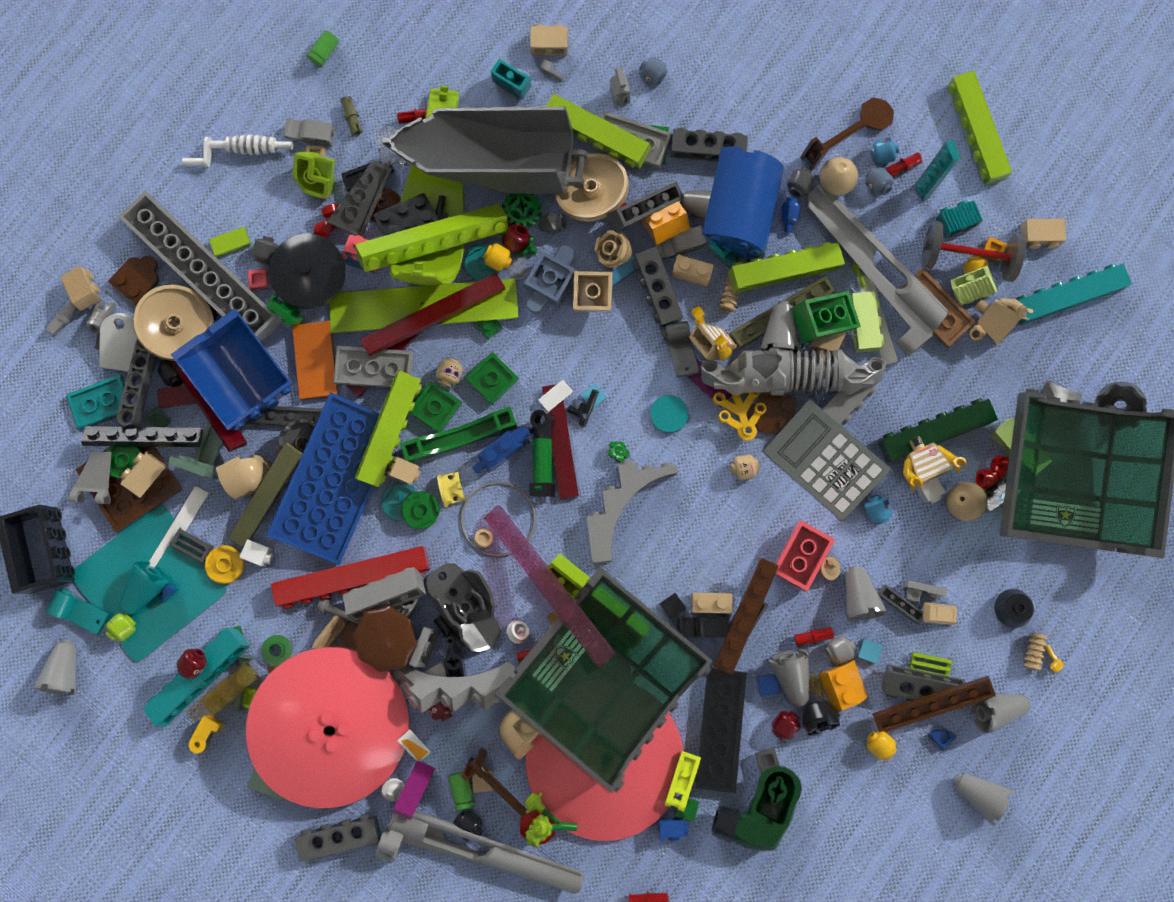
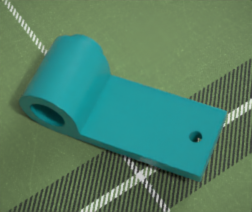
M61 587L60 590L56 589L45 611L55 617L67 619L99 635L110 614L72 595L73 591Z

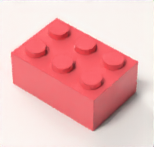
M801 520L798 521L775 564L779 565L775 576L803 592L808 591L835 539Z

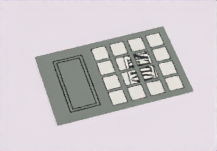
M811 399L805 403L763 450L767 456L842 521L891 470L890 467Z

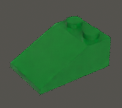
M849 291L804 300L792 307L803 344L861 327Z

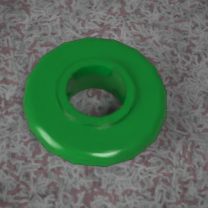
M273 635L264 641L261 654L268 664L278 666L291 657L292 646L286 637ZM274 645L281 647V654L279 656H274L271 652Z

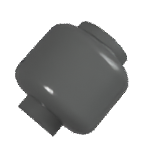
M807 168L795 169L787 182L788 191L796 197L807 195L815 182L812 172Z
M263 236V239L255 240L252 256L255 257V261L269 265L271 257L279 245L274 243L273 238Z

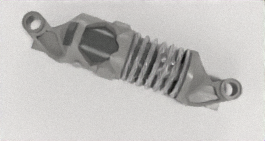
M773 347L769 351H743L736 360L725 368L714 360H705L701 365V380L704 384L714 387V389H725L736 396L742 393L769 392L770 395H783L785 392H791L792 390L796 392L798 388L801 392L805 389L811 392L813 388L818 392L821 388L823 392L829 389L831 392H843L850 395L861 388H873L874 384L882 381L886 364L881 358L875 357L863 366H859L841 349L833 350L831 354L827 350L825 363H823V351L820 350L818 352V363H816V353L814 350L811 352L810 359L807 350L804 351V356H801L799 350L794 354L792 350Z

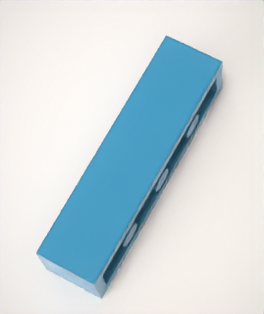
M634 257L612 271V287L636 271L632 262L635 260Z

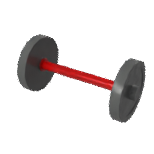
M932 221L930 223L923 244L922 267L932 269L936 264L940 250L1003 260V280L1014 282L1019 276L1026 251L1024 235H1012L1004 253L942 243V222Z

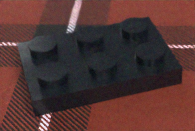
M425 193L373 214L374 220L383 236L439 220Z

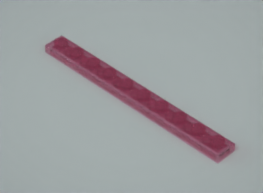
M496 505L484 519L596 665L602 667L615 652L503 508Z

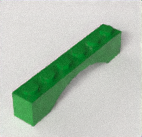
M511 406L462 426L417 437L400 444L405 460L415 463L516 429L518 426Z

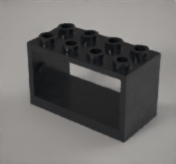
M39 504L0 516V544L12 594H34L75 581V569L71 565L69 558L71 557V552L66 545V532L61 524L62 514L57 507ZM39 517L53 578L36 581L22 522Z

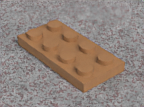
M922 268L914 276L948 309L946 317L932 334L946 348H949L976 321ZM908 282L904 284L900 289L906 288Z

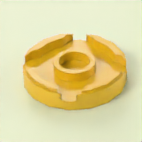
M226 545L218 546L211 550L205 559L204 565L208 577L220 584H229L240 578L245 566L244 559L240 558V551Z

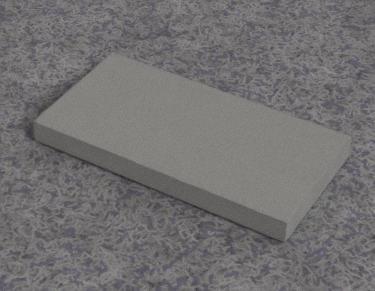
M603 111L602 119L650 143L651 151L643 164L660 169L672 139V133Z
M336 346L333 383L390 388L396 371L400 370L412 375L413 351L384 349L369 357L363 347Z

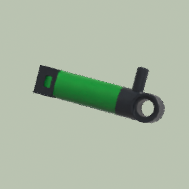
M535 410L530 416L532 426H522L529 428L531 434H533L532 483H529V497H555V484L552 483V428L555 424V417L548 411ZM544 416L545 421L541 424L540 420Z

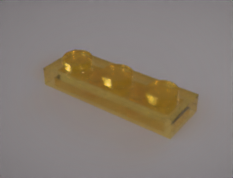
M246 662L202 698L201 702L213 716L260 677L251 665Z

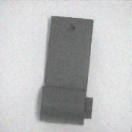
M688 321L667 324L665 329H662L663 340L668 342L677 378L699 374L693 346L689 338L691 334Z

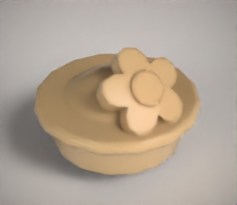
M828 556L821 565L819 572L825 579L835 580L840 574V564L837 559Z

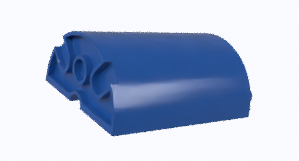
M722 147L702 235L709 238L708 240L721 244L722 248L734 251L735 255L747 258L748 262L755 258L763 259L766 254L784 167L773 156L758 150H754V153L742 151L743 147Z
M235 308L209 326L205 332L195 336L170 354L227 430L234 429V431H237L245 425L244 423L252 419L254 421L258 420L264 415L263 411L267 408L273 409L280 403L278 400L292 391L290 380Z

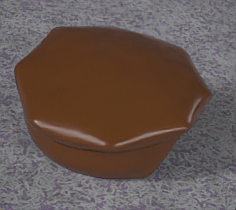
M392 606L365 611L353 633L358 658L379 672L405 667L417 644L410 619Z

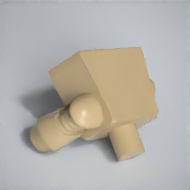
M981 299L974 308L983 315L977 321L978 324L969 330V336L974 341H980L988 334L996 344H1000L1021 319L1029 320L1026 317V313H1033V310L1026 308L1016 299H997L991 306Z

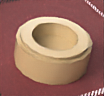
M480 529L475 533L474 542L476 546L486 549L492 545L493 534L490 530Z

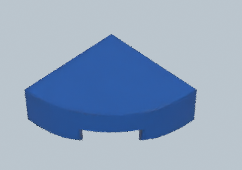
M174 584L167 585L162 590L163 593L158 595V598L164 603L178 588Z
M942 729L928 733V736L941 750L945 749L957 738L952 732Z

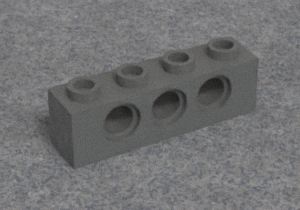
M685 128L673 129L671 158L718 162L720 151L724 144H729L732 147H743L742 151L747 152L748 136L742 133L725 134L722 131L711 133L705 130L688 131ZM693 141L695 145L689 146L686 142ZM710 142V143H712L714 146H713V147H707V146L705 145V143Z
M676 181L608 213L607 216L614 231H617L684 199V196Z
M657 246L635 254V260L632 262L635 270L639 271L642 277L639 278L642 288H646L648 293L646 296L648 305L653 306L655 311L653 313L655 323H659L660 327H664L667 324L682 320V311ZM651 266L655 269V273L648 274L645 268ZM659 284L662 287V291L655 292L652 289V285ZM659 302H667L669 308L666 310L661 309Z
M887 664L881 686L884 694L892 698L903 697L911 701L966 683L965 679ZM902 683H909L907 686H900ZM924 686L928 687L926 690H920Z
M371 814L359 816V820L351 821L350 818L340 821V825L332 826V823L320 826V830L313 831L312 828L300 831L301 834L295 838L300 862L379 843L381 833L377 816L371 817ZM354 827H359L362 830V836L358 837L354 834ZM335 832L342 834V841H337L334 838ZM315 837H320L323 840L322 846L316 845Z

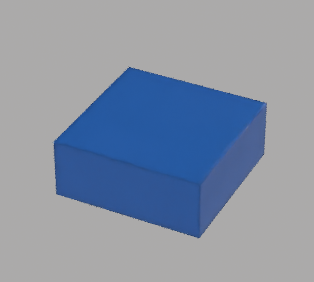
M775 674L756 676L759 696L780 694L778 679Z

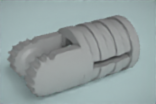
M98 301L85 325L86 328L93 333L100 334L101 323L112 314L116 306L115 303L108 302L105 310H102L104 301Z

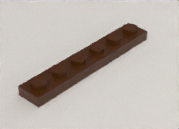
M761 557L759 558L713 665L715 668L733 674L779 565Z
M985 676L872 713L879 733L888 732L996 697L989 676Z

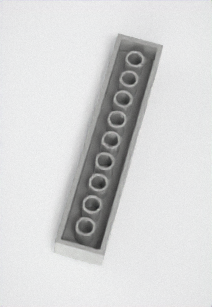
M144 191L118 216L222 317L235 308L261 343L282 323V320L276 314L270 312L267 306L148 192Z

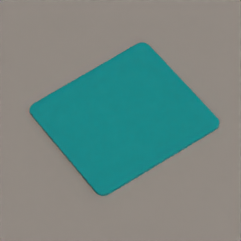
M164 505L158 506L128 526L75 568L74 582L90 604L110 614L105 624L118 613L124 615L119 604L133 565L137 560L150 561L175 520ZM182 534L180 535V538L193 544L189 538ZM179 541L176 542L177 545L202 557V554ZM169 545L158 561L157 566L165 570L170 576L168 585L174 584L178 590L164 603L157 595L136 615H129L136 623V631L125 641H119V643L134 661H141L223 597L227 590L225 584L216 583L208 577L204 567L205 564Z

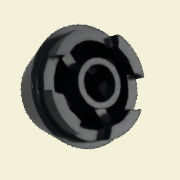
M1008 589L997 597L994 611L1002 624L1011 628H1019L1025 626L1031 620L1034 606L1031 598L1022 590Z
M829 701L812 702L802 710V728L805 729L808 736L819 735L820 732L828 729L832 731L840 726V714Z

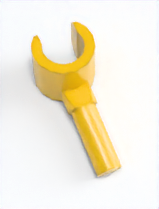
M1048 644L1044 647L1053 661L1049 667L1053 672L1057 673L1063 669L1064 663L1055 656Z

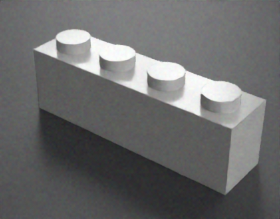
M874 384L873 388H861L850 395L837 392L822 410L837 423L845 425L852 418L850 413L854 409L858 411L865 402L862 400L866 396L871 397L877 390L875 386L877 384Z
M415 567L406 568L402 572L388 575L384 579L370 582L366 586L352 589L350 592L343 594L346 616L357 622L361 620L363 613L367 610L385 606L396 607L426 595L422 574Z

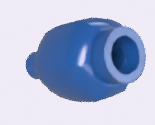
M788 197L782 205L781 219L785 224V232L792 233L793 225L798 222L800 216V205L797 198Z

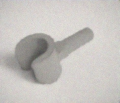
M543 60L540 68L543 74H551L562 81L564 77L551 69L552 63L548 60Z

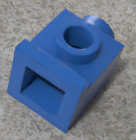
M659 818L660 842H665L664 838H668L669 841H679L680 837L688 835V823H684L683 818Z

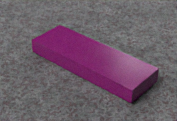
M420 761L416 762L392 813L409 820L412 819L435 771L434 767Z

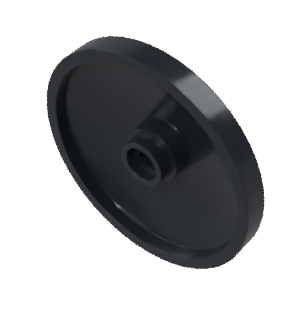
M300 234L285 240L275 250L269 263V280L275 293L285 303L300 309L319 308L332 301L342 289L346 277L345 261L338 248L330 240L316 234Z

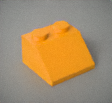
M679 201L641 219V223L656 245L690 229L687 212Z
M854 660L819 673L829 702L836 711L848 709L868 698Z

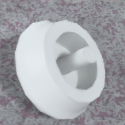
M515 620L508 625L507 635L512 642L522 644L528 639L529 628L524 622Z
M397 778L387 780L382 786V796L388 801H397L405 784Z

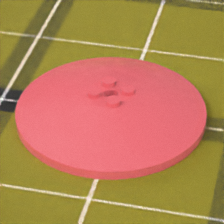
M321 647L303 651L278 665L267 675L257 689L251 701L246 722V742L249 756L262 780L274 792L291 802L313 808H334L351 804L378 789L396 769L405 750L397 740L409 730L408 709L404 695L389 671L379 672L370 665L360 661L356 650L342 647ZM328 725L335 728V732L330 736L323 733L324 728Z
M613 679L584 681L574 685L562 701L591 725L623 683L613 682ZM631 684L596 730L622 752L626 753L662 704L649 692ZM552 701L548 702L536 719L537 722L551 705ZM558 706L542 726L546 732L571 753L587 731ZM668 712L665 716L667 720L660 729L657 727L654 730L653 734L655 736L648 745L644 743L640 748L642 750L640 756L635 761L632 759L624 772L625 777L622 779L624 782L623 786L618 792L613 791V793H608L541 735H538L532 741L534 747L526 754L525 760L531 791L535 794L542 792L541 803L557 819L562 822L577 823V831H568L576 836L596 841H612L636 835L654 824L669 808L665 806V802L681 752L683 751L678 728ZM593 735L590 736L577 756L579 760L606 782H608L621 760ZM604 755L611 759L610 764L605 767L599 763V759Z

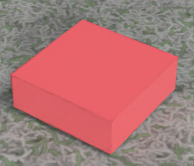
M267 269L248 271L250 290L269 289Z

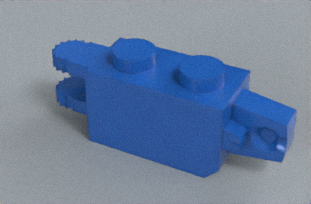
M520 427L515 431L504 433L479 453V457H477L479 462L472 466V469L477 474L484 469L490 471L502 465L525 447L522 442L531 436L530 429Z

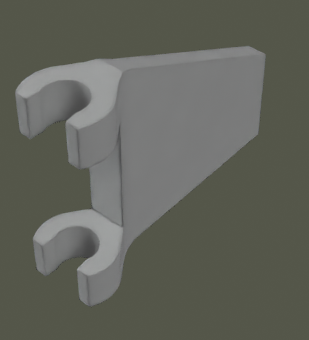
M92 451L69 494V502L84 503L85 496L83 491L98 492L95 496V503L110 504L111 497L108 487L111 452Z

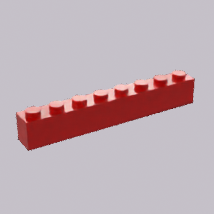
M420 546L271 583L275 606H282V609L294 607L293 603L301 601V604L313 602L312 598L320 597V600L332 597L331 594L339 592V595L350 592V589L361 588L370 582H376L388 575L402 572L406 568L415 567L424 575L426 570H430L426 547Z

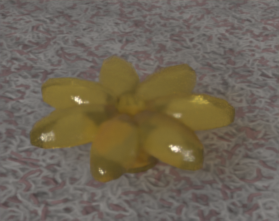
M811 673L810 676L813 681H809V686L812 687L810 694H814L817 691L819 697H822L823 690L825 691L820 675L818 674L817 677Z

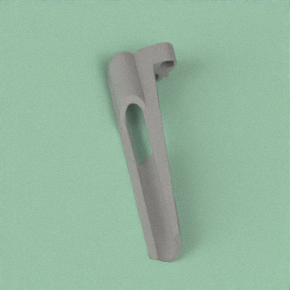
M815 185L807 195L806 207L836 239L911 328L896 342L910 357L933 337L932 333L942 323L948 313V309L834 195L825 192L821 185ZM876 251L908 281L906 288H895L873 265Z
M415 811L411 820L393 813L389 824L381 836L375 855L376 858L392 863L396 860L401 843L403 842L490 866L569 893H579L584 879L583 873L579 870L464 831L453 823L419 811ZM443 831L491 847L487 854L446 841Z

